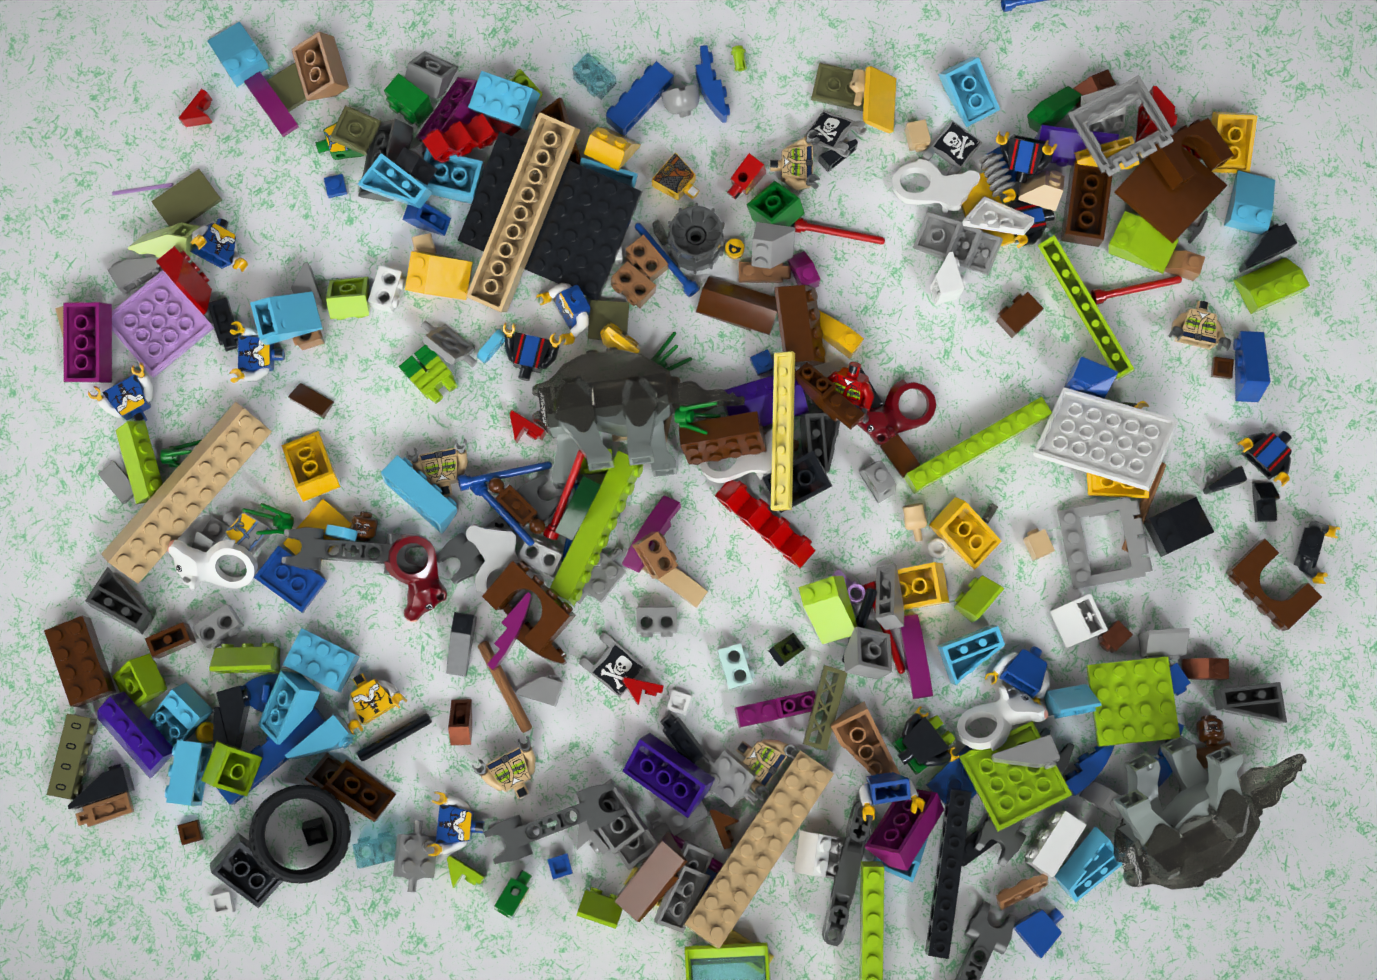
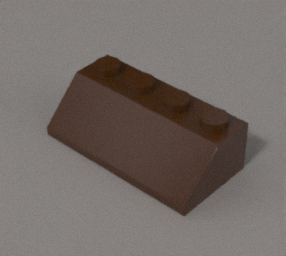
M807 285L775 287L782 351H793L795 353V366L797 367L803 366L806 362L812 366L824 364L823 332L820 327V312L817 305L818 295L815 288Z

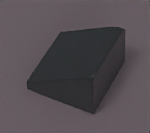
M322 817L302 823V832L308 847L328 841Z

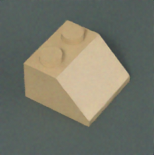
M1046 170L1028 178L1026 183L1020 184L1018 200L1056 211L1064 190L1065 176L1058 171L1052 170L1050 172Z

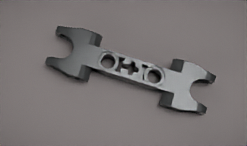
M545 474L526 482L516 490L538 512L534 518L541 519L544 522L556 511L561 495L549 501L539 498V490L548 481ZM501 516L484 527H497L499 525L503 529H512ZM463 532L447 542L444 548L436 555L438 563L451 557L460 560V569L451 578L455 585L477 574L485 562L476 545L469 541Z
M304 527L284 530V536L299 540L302 548L296 556L282 557L281 563L304 570H321V560L384 564V574L390 575L384 561H388L389 550L393 543L404 534H387L386 544L323 540L324 529ZM410 543L404 545L399 550L396 562L401 570L415 572L422 568L421 566L408 563L405 555L410 548L423 546L417 543ZM331 546L339 547V552L336 555L328 553ZM343 546H345L346 551H352L353 547H356L359 553H355V556H352L350 552H344L345 556H343ZM371 549H378L380 554L376 558H371L369 551Z
M1046 727L1043 728L1039 733L1041 738L1050 735L1051 730ZM1067 743L1059 752L1060 760L1056 762V766L1061 775H1063L1069 765L1075 746L1072 743ZM988 815L979 829L973 848L981 851L989 840L994 839L1001 846V854L997 864L1004 867L1019 851L1026 838V835L1018 830L1023 820L997 832Z
M615 782L594 785L578 791L576 794L580 802L579 804L523 825L520 815H516L497 823L485 831V838L498 835L504 839L506 844L504 853L493 859L494 864L511 862L533 854L530 846L531 842L587 821L591 832L607 826L625 815V809L610 811L604 805L603 798L607 792L616 788ZM571 810L577 814L576 821H572L570 818ZM555 820L558 824L548 828L546 825ZM534 825L538 826L539 835L533 833Z
M857 801L852 806L846 837L841 849L831 891L830 904L822 929L824 942L833 946H838L843 941L849 919V909L854 897L861 861L864 855L865 842L869 835L872 821L871 815H866V821L858 815V809L862 806L861 801ZM858 829L861 831V834L856 836L853 830ZM839 910L842 912L841 916H834V911L838 912ZM832 929H836L838 932L835 939L828 938V933Z
M986 901L982 902L966 927L964 935L971 938L973 942L955 980L981 979L993 950L1000 954H1004L1012 938L1016 920L1015 916L1009 914L1000 926L992 927L987 919L991 904ZM977 950L983 952V958L980 961H975L974 953ZM971 970H972V973L974 974V977H973V978H971V977L968 978V976L965 975V974H966L967 971H968V972H971Z

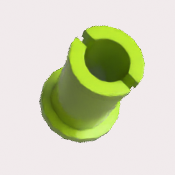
M741 45L732 47L731 55L734 58L735 71L738 72L747 69L744 55L746 50Z

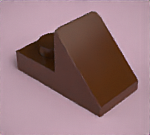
M714 809L709 810L724 850L732 847L731 842L734 839L730 830L726 831L725 827L737 823L739 820Z

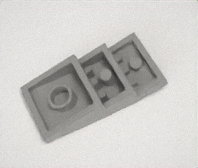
M927 212L913 248L944 261L948 253L953 252L954 257L958 258L961 267L989 276L1003 239L984 233L977 228L963 226V223Z

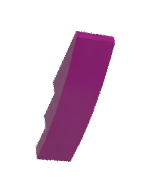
M260 71L244 81L282 137L299 128L292 115Z
M664 495L642 525L632 544L650 532L658 531L664 536L671 527V519L681 508L680 502ZM651 540L649 542V549L653 551L655 544ZM631 544L622 565L639 573L644 564Z
M529 592L501 622L507 629L494 643L500 650L487 663V666L493 671L498 668L520 634L533 597Z
M918 614L904 616V626L899 628L913 699L932 697L933 690Z

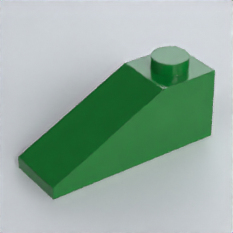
M1067 86L1039 102L1027 115L1029 127L1038 133L1042 125L1055 126L1081 100L1083 95Z

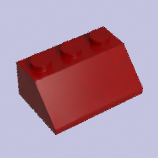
M1153 86L1149 92L1172 129L1177 123L1175 106L1157 86ZM1143 103L1138 108L1136 142L1158 131L1155 123L1143 107Z
M174 246L156 262L204 315L207 313L212 288L207 284L210 280L203 272L198 273L200 269L193 261L188 262L191 258L184 250L179 252Z

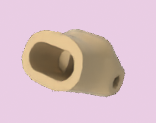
M861 69L853 72L849 85L855 92L854 105L860 106L862 97L864 98L866 72Z
M431 233L411 237L414 251L418 250L437 254Z
M923 503L903 506L905 528L913 530L916 542L922 541L921 529L927 526Z

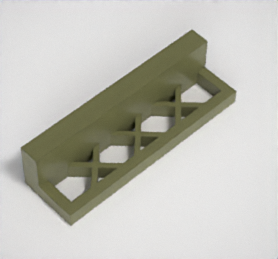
M826 665L823 666L803 740L804 745L827 751L832 733L830 725L835 721L848 674L845 671ZM828 671L834 673L830 686L826 680ZM828 690L829 694L824 705L821 700V694ZM823 710L821 723L818 724L815 719L816 713ZM818 730L816 742H810L811 733Z

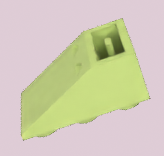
M181 222L142 235L128 247V250L136 251L138 254H154L160 258L175 246L179 252L184 250L190 257L193 254L190 252L193 247L190 243L192 241V232L200 226Z

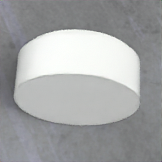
M936 538L928 545V553L935 559L943 558L948 552V544L943 539Z

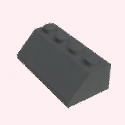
M397 119L381 122L367 153L362 177L381 153L394 163L404 147L409 149L413 139L414 127ZM360 187L358 197L385 202L395 201L363 190Z

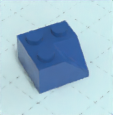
M1081 356L1072 366L1064 387L1104 399L1118 371Z

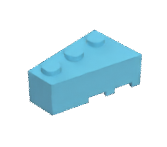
M382 153L357 184L363 190L420 209L432 194L429 189Z
M992 624L937 645L950 683L957 685L982 662L1000 650L1005 643L999 627Z
M1095 826L1058 871L1055 878L1061 888L1077 902L1122 866L1123 862L1111 840Z

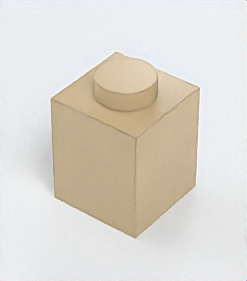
M926 119L907 123L905 134L909 151L921 152L926 150L931 142Z
M1036 528L1027 532L1028 536L1023 539L1033 561L1055 551L1045 529L1039 531Z

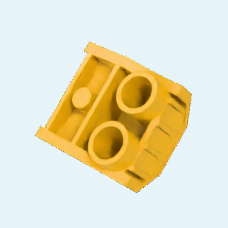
M608 323L600 331L603 345L619 357L636 356L639 353V343L627 334L624 336L622 334L623 331L618 326Z

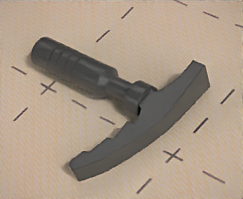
M1207 210L1203 213L1201 223L1198 225L1199 227H1196L1194 224L1188 227V230L1193 232L1188 241L1189 244L1202 231L1208 216Z

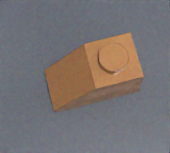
M1174 250L1164 272L1194 281L1201 273L1205 256L1189 251Z

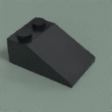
M814 450L793 461L792 508L832 487ZM772 473L763 477L770 494Z
M1197 497L1144 521V525L1160 557L1214 533Z
M237 833L210 862V870L214 876L259 908L283 881L270 876L257 864L250 849V841Z

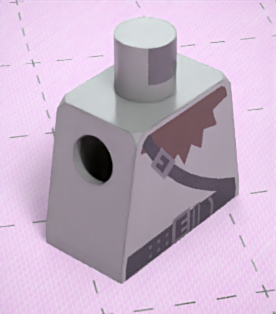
M876 461L859 471L878 503L895 494L896 483L882 461Z

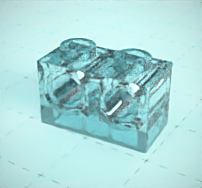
M588 52L572 68L573 79L579 85L583 84L587 87V91L593 97L597 96L602 100L616 85V76ZM588 69L590 73L584 74L582 71ZM599 81H602V82L605 83V84L602 85V86L596 85V83L599 82Z
M390 831L377 834V839L370 840V836L357 839L358 843L353 844L357 869L395 860L396 834L390 835ZM385 841L391 844V850L388 853L382 850V844ZM365 846L371 849V855L368 858L362 855V849Z

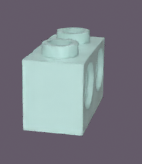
M740 643L717 651L729 690L753 683L752 678H755L752 666L748 667L746 659L749 658L746 647L742 648ZM736 651L740 659L737 662L730 661L728 658L730 652ZM738 670L743 671L746 675L745 680L737 681L734 673Z

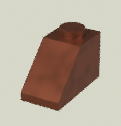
M1107 69L1090 76L1073 89L1084 96L1115 86L1116 84ZM1081 100L1075 105L1076 108L1081 107Z
M1229 658L1181 659L1182 671L1188 680L1229 679Z
M472 699L451 700L448 725L450 745H471Z

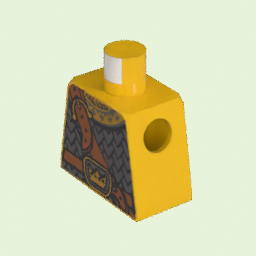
M676 153L672 155L652 179V186L676 200H680L684 194L693 200L700 192L699 189L693 186L696 181L695 173Z

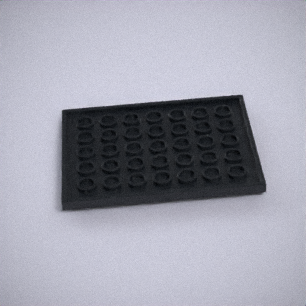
M501 131L499 132L458 241L484 252L527 142ZM568 160L525 270L557 284L578 285L583 295L598 301L643 191Z

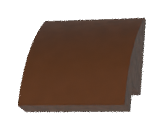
M1182 145V152L1196 172V175L1187 183L1172 190L1148 155L1114 192L1172 244L1227 187L1224 181Z

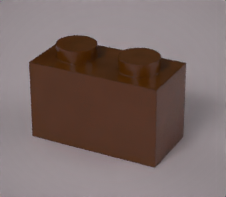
M1029 292L1024 295L1019 294L1012 301L1014 304L1010 308L1005 306L998 313L999 318L996 322L1011 338L1035 319L1044 309Z
M184 622L145 638L151 656L157 659L197 643L190 625Z

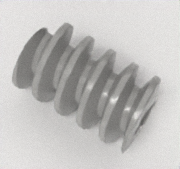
M996 153L985 155L979 159V163L982 164L981 168L985 171L984 176L988 178L987 183L990 185L989 188L993 192V197L1002 195L1003 191L1010 189L1014 185V182H1007L1012 178L1011 175L1005 176L1009 169H1002L1006 162H999L1003 155H997Z

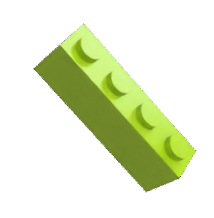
M145 420L127 421L115 431L136 504H143L153 496L163 483Z

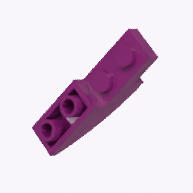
M807 691L736 707L734 710L738 727H746L811 712L815 691Z

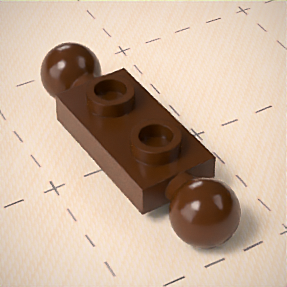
M492 478L489 481V490L492 493H499L495 499L523 527L529 523L530 531L533 534L539 535L544 532V521L534 518L538 512L511 485L504 488V482L500 478Z

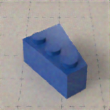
M1240 331L1238 337L1233 342V349L1235 350V401L1259 402L1271 382L1264 332Z

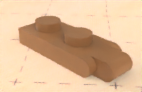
M739 262V283H783V279H791V267L783 266V263L769 269L751 266L752 262Z
M126 792L82 807L83 811L75 815L78 826L87 824V827H91L133 813L134 808L130 794Z
M1041 874L1028 880L1023 879L1016 886L1001 890L996 895L999 908L1003 910L1041 891L1049 883L1048 876Z

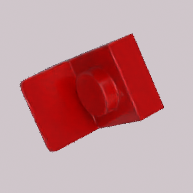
M201 88L178 117L185 127L212 123L209 116L203 112L211 105L212 98L208 92Z
M513 410L510 411L509 414L516 443H518L525 431H527L526 435L530 438L543 440L546 435L544 429Z
M622 677L623 684L637 705L640 703L642 689L645 690V694L657 696V693L663 692L664 685Z

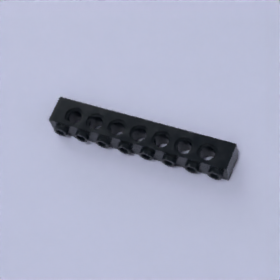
M950 787L947 789L925 948L926 954L932 957L949 959L972 792L968 790Z

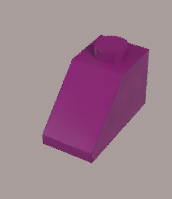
M805 251L793 255V258L787 260L797 285L819 287L821 279L813 261Z

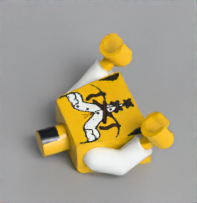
M361 673L352 679L358 689L350 693L351 698L348 701V728L353 735L354 729L357 727L360 731H363L361 724H368L395 706L400 708L399 702L401 700L407 702V699L399 692L395 685L385 680L378 681L377 679L368 682L364 674Z

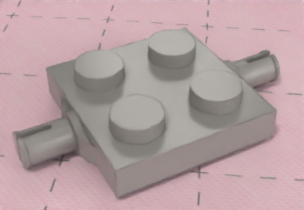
M426 320L421 324V327L428 332L422 342L429 349L439 354L444 361L451 365L459 361H465L471 367L476 365L477 360L470 356L475 347L447 325L433 327Z
M616 546L610 555L600 553L599 562L593 567L591 578L582 589V596L578 601L579 604L587 595L596 598L602 603L626 573V570L615 561L622 552L620 548Z
M726 749L716 760L708 752L702 757L710 765L708 774L715 778L710 789L731 808L735 807L743 797L752 804L758 800V797L750 791L751 784L757 775L732 752Z
M709 789V792L704 797V799L710 796L711 794H714L711 789ZM658 797L654 802L659 809L660 816L650 821V824L655 829L665 823L675 836L710 814L704 806V800L701 801L691 816L687 818Z
M414 820L413 833L397 834L393 876L409 879L407 892H416L417 880L434 878L436 856H428V854L434 853V847L427 846L428 844H436V836H427L422 833L423 821Z

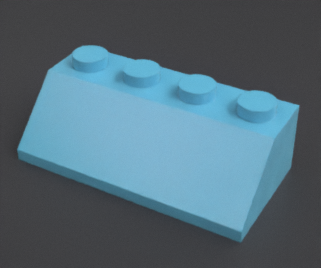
M397 455L381 471L384 483L443 534L457 514L456 502L449 496L445 498L441 494L442 490L433 483L431 485L426 481L427 477L420 470L416 472L412 468L413 465L405 457L401 459Z

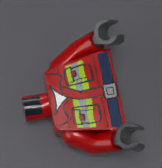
M853 361L849 363L848 368L843 367L840 371L833 372L827 378L836 385V391L865 413L863 419L865 424L869 421L867 412L870 411L874 394L871 385L868 383L869 377L860 373L861 364Z

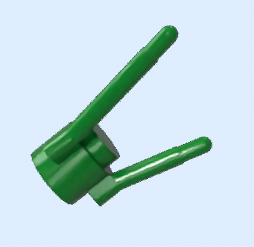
M676 332L671 334L655 356L649 360L650 363L647 364L656 376L660 374L664 376L668 372L692 361V357H689L665 368L668 365L665 359L678 348V345H674L662 357L660 355L673 340Z
M714 401L688 406L680 405V408L675 410L674 418L681 428H688L702 434H707L706 430L688 423L693 422L694 417L720 418L721 415L694 413L691 410L717 405V402Z
M201 440L162 448L160 453L161 462L169 464L170 468L178 467L180 463H177V461H180L181 455L192 452V450L179 451V449L196 446Z
M261 503L260 506L278 515L274 516L246 508L242 509L243 512L273 520V526L277 529L257 531V535L284 534V530L293 528L294 517L290 513L282 512L264 503Z

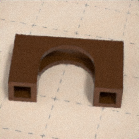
M1209 118L1202 121L1198 119L1190 124L1189 127L1185 125L1177 133L1173 131L1171 137L1174 142L1161 149L1158 144H1155L1157 151L1149 155L1172 190L1184 185L1196 175V172L1185 158L1181 145L1195 150L1211 171L1223 166L1234 156Z
M1262 539L1239 559L1226 574L1229 576V581L1233 585L1239 586L1243 590V595L1257 605L1258 611L1263 615H1267L1272 620L1271 624L1276 629L1281 631L1289 630L1322 596L1309 583L1300 585L1284 601H1277L1268 597L1261 588L1260 575L1264 567L1279 552L1266 539Z
M513 560L482 597L495 610H502L519 591L527 589L534 592L541 601L542 614L538 623L524 639L537 652L546 651L576 615L572 612L573 608L567 602H562L558 598L559 594L554 589L548 588L544 584L545 581L538 574L534 575L529 570L530 566L525 561Z

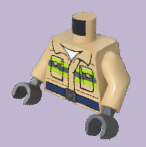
M810 130L807 136L783 149L781 160H770V171H781V181L795 190L810 187L817 189L819 185L815 181L820 180V178L813 174V145H811V142L814 144L820 142L818 137L814 138L819 133L815 130Z
M1197 301L1196 309L1191 308L1186 313H1181L1172 322L1171 332L1168 335L1170 338L1172 335H1175V342L1209 350L1218 344L1217 350H1221L1223 346L1228 351L1231 345V340L1226 338L1222 326L1217 320V315L1207 312L1209 303L1206 301Z
M456 439L455 448L421 454L419 458L418 450L414 447L415 455H409L406 450V457L411 461L412 467L416 472L420 470L427 477V482L431 485L433 483L442 490L441 494L444 497L452 495L451 484L458 483V475H463L468 465L467 451L465 450L467 446L466 439L463 441V446L458 445V440Z
M526 736L527 743L523 744L518 739L519 747L486 764V766L480 759V768H475L472 765L474 772L479 774L489 786L498 791L504 790L508 792L514 789L518 799L528 795L529 791L525 782L532 779L531 775L535 772L536 762L529 736Z
M764 739L761 742L757 741L753 748L744 741L737 748L736 751L745 757L743 763L757 775L750 789L761 801L764 800L761 797L763 792L770 794L766 786L787 756L792 759L796 758L791 755L792 750L796 749L799 751L794 745H788L779 740Z

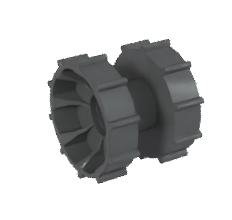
M696 203L695 206H689L684 209L679 208V212L674 216L673 220L668 221V228H670V232H668V245H670L668 255H672L679 269L682 267L686 270L694 271V274L707 268L713 269V264L718 260L719 256H723V249L721 247L724 246L723 229L725 223L721 222L714 213V208L710 210L706 207L698 206V203ZM693 236H699L701 240L698 242H694L691 240V238Z

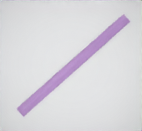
M173 183L114 191L112 196L173 187Z

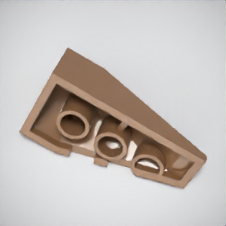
M865 702L847 709L830 725L839 744L861 763L871 775L890 772L900 774Z

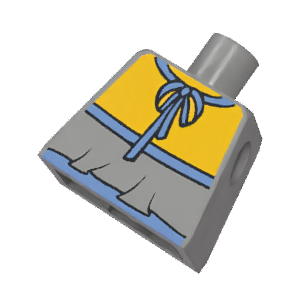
M229 512L223 518V521L230 526L225 531L226 536L230 540H235V544L245 547L252 555L272 535H257V531L272 529L245 512L239 517L233 512Z

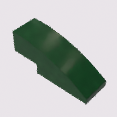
M584 476L582 477L555 533L573 541L601 487L600 484Z

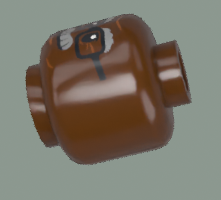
M361 511L360 515H354L350 529L358 531L356 540L369 542L370 539L376 536L378 520L372 517L370 512Z
M1215 715L1202 716L1201 720L1196 723L1198 740L1210 747L1219 745L1218 742L1225 738L1223 721Z

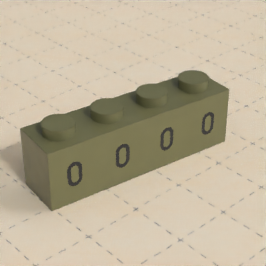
M74 714L66 715L46 795L74 800L82 792L83 785L81 782L83 776L87 773L88 764L86 762L93 749L91 742L93 735L96 734L98 729L97 719Z

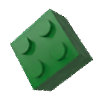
M399 73L384 89L389 108L396 114H402L405 121L410 125L415 124L420 127L434 111L429 96Z
M773 181L746 204L752 220L756 223L789 227L805 214L800 198L776 181Z

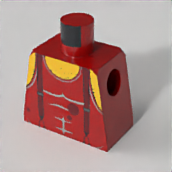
M749 153L731 176L730 180L733 185L727 194L735 200L742 192L748 195L766 174L765 165Z

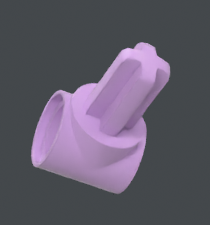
M837 570L832 575L844 576L852 604H857L864 598L865 589L862 585L858 584L855 580L851 582L840 570ZM850 590H859L860 598H852Z

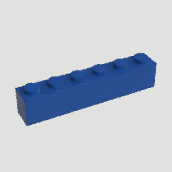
M316 706L280 745L276 744L268 736L266 738L267 742L264 745H258L250 751V753L263 758L249 792L288 760L285 755L327 721ZM217 788L229 805H235L244 797L243 795Z

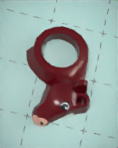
M902 379L891 387L884 406L870 408V411L867 412L869 421L864 424L863 420H861L857 425L876 445H884L897 433L927 424L936 410L935 396L925 385L916 382L906 383ZM909 389L919 390L926 398L927 403L924 414L914 420L906 418L899 410V399Z
M417 533L401 535L393 543L389 550L388 561H384L392 577L408 585L407 606L403 613L407 621L416 622L424 613L434 609L440 602L446 600L447 590L438 577L437 558L432 543L426 537ZM410 543H417L423 546L427 552L425 565L415 572L401 570L396 562L399 550L404 545Z

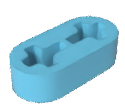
M498 329L478 352L477 358L483 363H487L505 342V333L501 329Z
M327 525L325 531L326 536L353 542L356 541L358 534L356 530L334 525Z

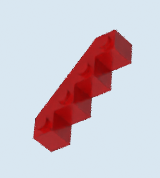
M482 113L474 116L468 125L459 121L453 123L446 132L439 129L432 130L427 134L423 142L433 158L444 163L449 161V157L455 154L457 157H461L471 153L475 147L483 149L493 145L500 131L513 136L521 128L490 118Z
M734 480L726 482L715 495L719 502L727 510L737 515L740 521L747 527L755 530L772 548H776L781 552L786 560L801 569L816 551L810 545L812 541L805 535L799 536L794 533L789 527L790 522L782 516L778 518L768 510L769 505L763 499L757 500L746 491L747 486L740 480L738 482Z

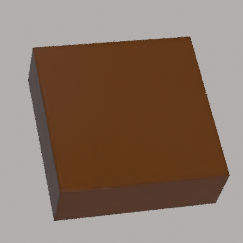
M1213 357L1211 377L1232 379L1234 359Z
M199 820L177 825L182 845L204 840Z

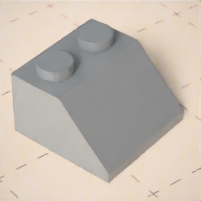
M424 51L408 63L405 78L430 98L438 99L446 92L457 72L458 66Z
M757 222L753 236L751 266L771 269L793 258L795 227Z
M855 627L844 652L845 673L877 680L892 672L890 634Z
M1190 629L1148 630L1138 634L1141 658L1168 657L1169 660L1180 659V656L1185 655L1187 652Z

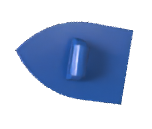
M279 674L262 675L243 685L250 691L251 700H249L251 707L260 712L264 711Z

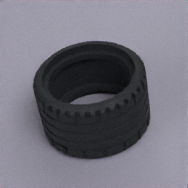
M313 785L286 787L267 797L253 815L249 828L250 849L257 864L267 874L278 880L299 884L317 881L335 870L341 863L340 861L345 857L351 837L349 827L351 825L344 806L333 794ZM292 799H307L317 803L329 815L333 826L332 844L327 854L317 864L300 870L289 869L276 862L270 855L265 842V829L269 817L277 807Z

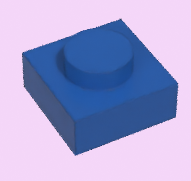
M343 174L324 178L328 198L348 194Z
M768 349L750 357V361L758 376L774 369V361Z
M568 853L547 859L553 879L573 874Z

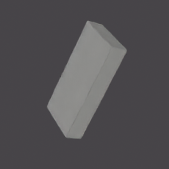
M113 461L98 473L122 504L127 503L134 497L129 478L116 462Z

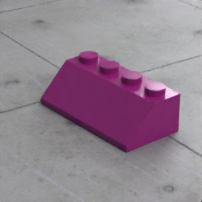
M457 77L415 138L423 142L427 134L432 130L439 129L446 132L453 123L459 121L468 125L471 119L479 114L468 108L477 80Z
M100 302L63 303L64 382L112 383V304Z
M916 789L918 798H922L925 802L923 812L917 808L916 814L911 812L912 800L892 802L865 844V848L889 867L908 871L944 811L936 792Z

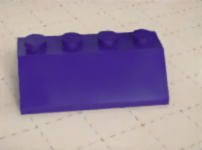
M1042 125L1034 138L1042 141L1048 140L1051 147L1055 143L1057 144L1050 163L1061 167L1072 166L1077 161L1074 153L1087 149L1076 129ZM1090 131L1093 132L1100 145L1119 139V134Z
M774 375L722 390L721 398L726 415L732 416L757 411L762 426L772 424ZM796 379L794 386V417L809 413L804 390Z
M125 692L110 696L98 709L97 719L149 778H152L172 757V745Z
M651 733L639 739L622 772L687 818L691 816L715 781L714 777Z

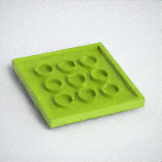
M1168 657L1086 665L1089 688L1102 705L1095 707L1096 711L1093 712L1098 747L1180 737Z
M1033 721L1010 731L1006 742L994 751L991 748L983 750L973 749L959 756L997 832L1072 796L1057 766L1045 769V767L1035 768L992 762V754L1041 738Z

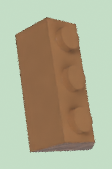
M317 32L291 49L307 101L334 97L349 88L334 36Z

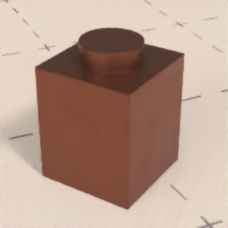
M1117 620L1107 628L1108 631L1102 633L1097 639L1105 651L1113 653L1133 634Z

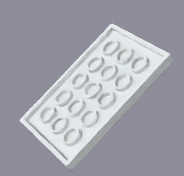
M1064 387L1034 450V456L1149 491L1178 426V420Z

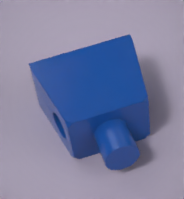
M1056 907L1049 914H1046L1043 909H1037L1015 922L1013 929L1037 957L1042 958L1062 932L1056 924L1064 916Z

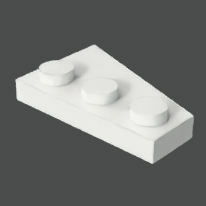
M985 196L963 220V226L1024 235L1034 224V217Z

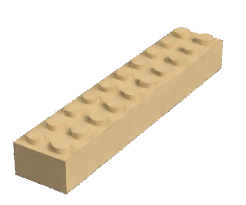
M539 112L466 295L467 298L499 312L508 311L580 129Z
M235 402L101 555L108 563L139 584L167 552L169 542L177 540L272 431L240 404Z
M801 750L795 755L796 758L791 761L683 924L717 949H720L834 775V773Z

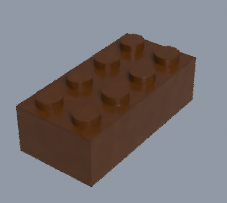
M1077 161L1073 163L1070 168L1060 241L1095 247L1101 245L1105 236L1112 175L1108 177L1106 172L1101 173L1099 168L1095 166L1080 165Z
M757 411L688 423L706 430L707 434L679 427L680 446L689 465L766 452L765 433Z
M82 615L44 630L70 706L81 707L116 693L90 617Z

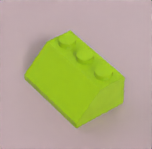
M1286 257L1233 280L1250 314L1295 296L1310 286L1302 269Z
M244 643L242 647H234V644H221V648L214 649L209 671L219 674L280 672V648L274 646V643H262V647H254L252 643Z

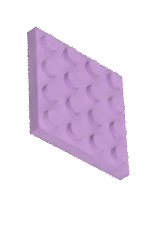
M163 270L112 311V331L139 363L142 362L144 364L145 370L153 378L214 329L213 325Z

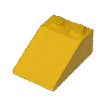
M1213 112L1211 122L1234 156L1223 166L1212 170V172L1237 173L1239 170L1250 173L1257 115L1252 113Z
M597 127L589 136L584 154L619 171L640 148L641 144L607 127Z
M418 250L411 251L405 290L467 300L466 295L469 289L473 262Z
M319 431L281 445L295 487L303 502L340 487Z
M1087 473L1089 496L1149 498L1150 490L1146 491Z
M957 497L928 525L940 539H943L974 570L1002 542L966 501Z
M933 562L897 570L904 610L950 603L943 563Z

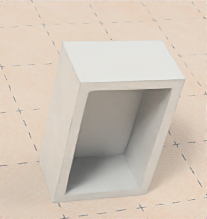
M1056 811V813L1052 812L1047 819L1049 824L1045 830H1040L1036 836L1038 841L1035 846H1031L1025 854L1026 860L1024 862L1048 877L1054 878L1087 826L1067 811Z

